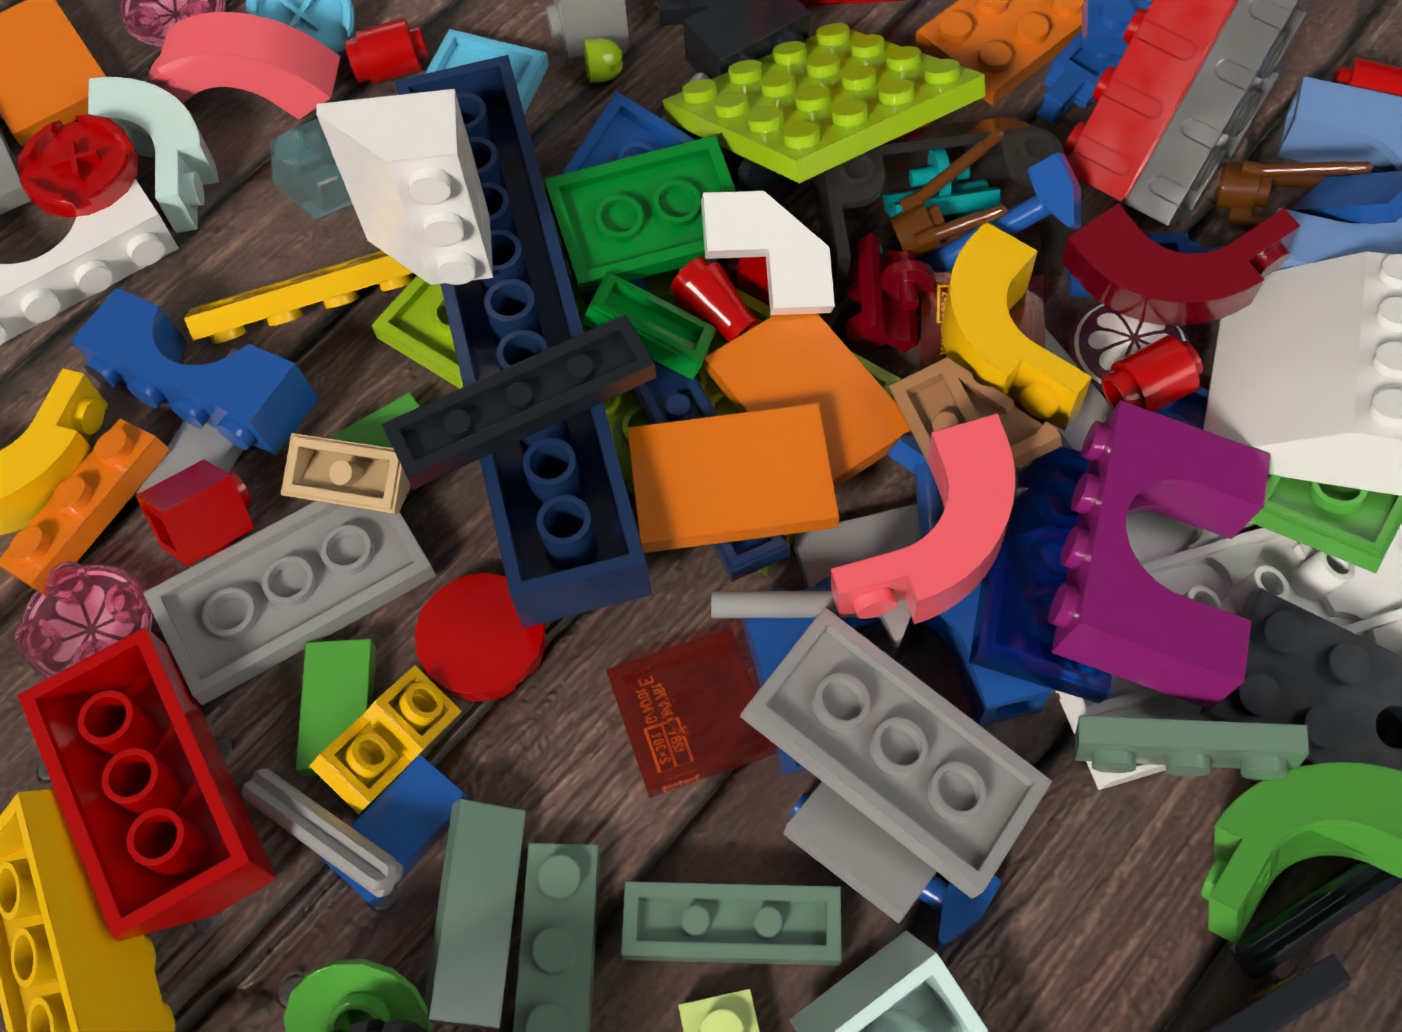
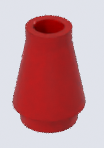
M700 256L688 263L671 283L670 291L677 297L676 306L717 328L715 332L723 336L728 342L758 324V319L749 311L719 262L711 263L708 259H705V256Z

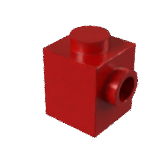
M204 459L135 495L160 548L186 566L205 556H213L234 545L237 538L255 528L246 509V506L251 503V497L243 481L235 472H226Z

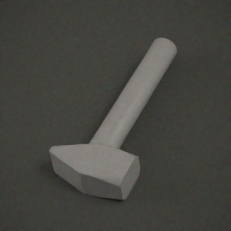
M711 591V618H816L824 607L839 617L831 591ZM906 599L898 601V605L892 611L874 617L879 618L893 647L900 645L911 617ZM855 613V614L848 615V616L841 617V618H858V617H857V615H856V613Z

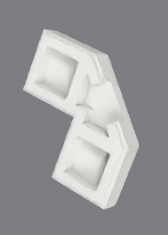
M765 191L703 192L701 207L705 259L766 257L770 315L832 312L835 302L830 247Z

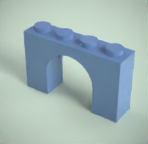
M1304 76L1285 114L1277 157L1300 162H1371L1373 168L1371 172L1365 174L1402 171V97ZM1287 210L1300 225V228L1288 247L1291 256L1276 270L1365 251L1402 254V217L1394 223H1346Z

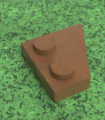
M948 357L889 385L891 393L929 468L928 457L931 432L994 414L999 415L1007 435L1015 468L1062 446L1061 435L1056 427L1047 421L1042 425L1014 406L1013 399L993 386L979 384L974 380L971 372Z

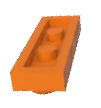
M119 418L113 427L97 440L94 449L82 461L74 473L58 485L52 498L27 527L15 535L9 548L0 557V567L48 597L170 452V449L156 436Z

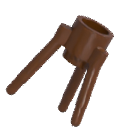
M1000 128L994 130L920 190L899 200L904 212L891 217L890 220L903 251H912L915 258L920 256L924 258L976 229L975 227L1004 217L1007 214L1008 208L1006 205L1001 204L945 223L937 203L927 208L924 205L928 199L1000 142L1005 136L1004 130Z
M1244 160L1242 163L1225 161L1216 192L1215 207L1230 209L1227 222L1245 224L1254 228L1265 221L1266 218L1252 213L1253 207L1265 208L1271 186L1314 188L1324 178H1329L1316 175L1365 174L1371 172L1373 165L1368 161L1258 163Z

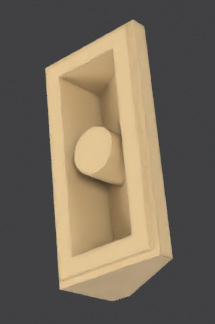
M291 433L281 495L399 514L411 485L393 448Z

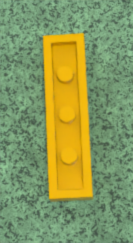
M380 250L190 308L184 320L193 341L209 336L212 344H217L244 335L246 333L244 325L265 318L269 326L284 324L303 315L301 307L323 301L326 309L342 306L359 298L357 290L379 284L381 291H389L410 284L414 277L412 271Z

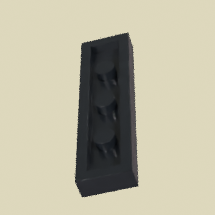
M625 314L387 421L382 426L414 490L657 378L655 363Z

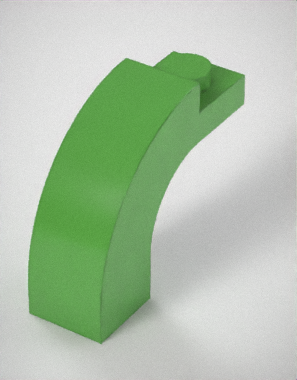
M1319 763L1287 770L1288 776L1286 778L1263 780L1239 796L1224 811L1214 826L1215 863L1206 877L1201 893L1202 898L1209 901L1208 930L1237 944L1272 881L1287 867L1304 859L1318 856L1353 858L1371 864L1402 879V771L1364 763Z

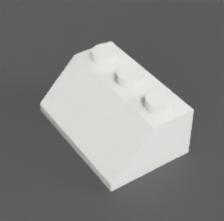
M455 89L317 104L316 115L366 238L370 243L430 285L443 283L460 285L471 280L493 278L490 216Z

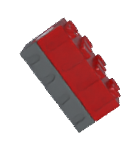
M1153 0L1148 10L1143 7L1139 8L1125 31L1123 42L1129 45L1118 66H1108L1094 89L1092 98L1098 101L1091 116L1087 123L1080 121L1074 127L1064 145L1063 154L1068 156L1067 161L1076 178L1121 202L1125 201V204L1167 226L1187 222L1216 170L1222 169L1225 161L1231 160L1287 64L1281 59L1315 2L1313 0Z

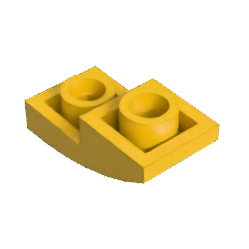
M414 665L376 699L360 718L326 747L309 767L359 815L462 711Z

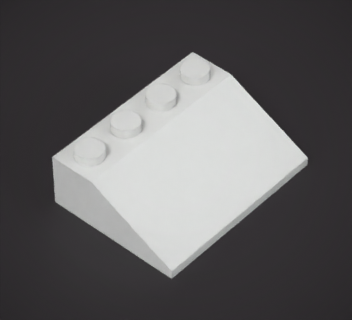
M1365 251L1276 270L1263 277L1264 282L1250 305L1220 319L1203 430L1269 453V475L1402 496V254Z

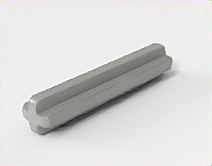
M268 768L254 771L252 779L243 784L242 796L253 807L376 897L389 895L394 885L402 879L403 866L393 856Z

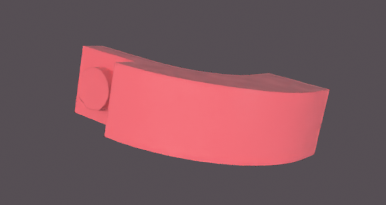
M210 12L187 17L168 28L161 54L153 63L148 74V80L153 85L172 94L182 104L196 93L209 88L231 87L246 90L268 99L300 120L316 109L317 104L325 103L332 97L340 56L310 35L282 22L239 12Z
M998 414L931 432L928 463L941 495L944 512L936 526L918 542L896 551L831 569V594L839 618L855 613L860 619L878 617L896 608L898 601L906 599L914 624H917L947 611L962 601L983 580L995 562L1002 546L1015 492L1013 455Z

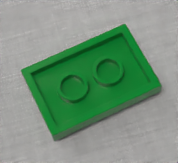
M716 135L544 179L548 203L579 295L598 290L607 271L629 282L685 267L692 260L705 256L701 207L703 192H736Z

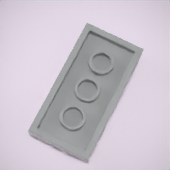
M315 501L143 592L192 696L203 706L304 650L306 642H318L436 577V574L400 512L399 514Z
M826 607L823 608L739 716L971 899L984 892L1052 783L1044 774Z

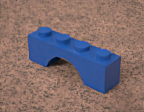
M118 288L111 293L71 340L88 360L84 365L85 370L103 385L115 389L118 384L127 387L136 398L152 408L157 409L161 404L169 406L181 419L196 428L202 429L205 424L215 427L229 442L244 450H248L251 445H254L277 455L291 437V433H294L319 400L295 363L251 344H247L232 355L216 362L202 365L181 364L187 341L160 306Z

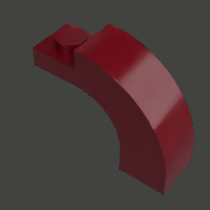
M1118 203L1067 237L1062 263L1089 294L1122 315L1157 325L1185 326L1202 324L1227 317L1252 303L1264 282L1263 277L1275 271L1291 256L1288 247L1300 225L1285 208H1282L1225 247L1206 253H1181L1162 247L1152 241L1141 231Z

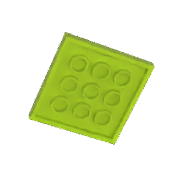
M832 23L818 28L816 31L817 35L807 38L806 43L800 41L781 43L773 48L772 54L758 59L759 61H739L732 64L728 68L729 72L713 79L691 81L683 86L682 92L663 99L666 121L702 138L716 135L719 146L801 183L985 97V74L962 67L954 59H938L921 53V50L917 47H902L884 41L881 35H866L849 29L847 24Z

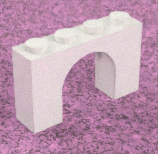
M134 179L128 192L110 207L91 215L76 217L67 236L47 253L21 263L0 264V346L179 249L160 215L136 179Z

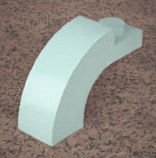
M123 77L89 78L88 114L111 119L125 130L137 155L155 159V198L175 233L198 230L197 206L204 205L205 202L203 185L219 183L215 161L189 111L172 94L145 81Z

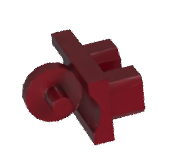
M870 233L858 241L859 262L844 272L845 290L850 298L860 302L862 307L861 312L847 320V338L851 343L867 351H873L885 344H889L907 352L919 345L916 308L919 306L918 298L927 295L935 285L933 269L927 263L915 260V255L912 251H892L884 248L879 243L878 237Z

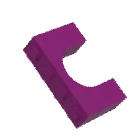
M1120 400L1104 423L1095 421L1092 424L1083 443L1081 456L1089 460L1087 472L1080 478L1071 501V510L1079 512L1077 524L1068 534L1060 557V564L1068 567L1066 581L1056 592L1049 612V623L1057 625L1052 653L1210 710L1245 681L1251 620L1184 597L1160 584L1144 569L1135 556L1128 539L1126 520L1127 516L1131 514L1155 513L1232 539L1264 507L1270 454Z

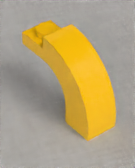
M987 222L965 243L952 269L942 318V339L946 356L971 372L974 380L979 384L993 386L1021 404L1031 415L1039 419H1045L1065 431L1079 415L1092 376L1027 338L1014 324L1009 310L1027 292L1038 251Z
M62 368L30 426L18 439L0 450V536L26 528L52 498L58 485L68 479L93 450L88 442L91 436L100 429L108 403L85 374Z

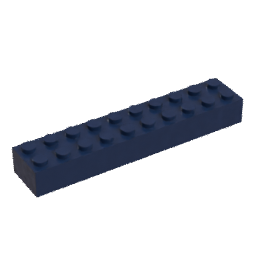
M500 56L395 80L398 95L455 89L490 216L493 278L471 280L460 285L440 284L463 387L583 334L584 331L509 56ZM603 403L480 459L510 597L523 628L652 595L646 559Z

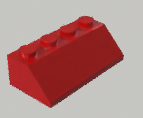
M146 627L17 694L114 940L123 941L214 916L277 880L276 874L198 701L192 696L170 648Z

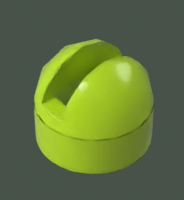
M606 38L583 40L589 84L602 83L614 79L621 72L623 61L621 60L622 50L611 39Z

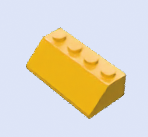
M44 789L18 792L0 815V1005L6 1031L175 1032V1020L172 1010L162 1000L154 972L156 967L154 945L146 935L123 941H117L112 938L55 790Z

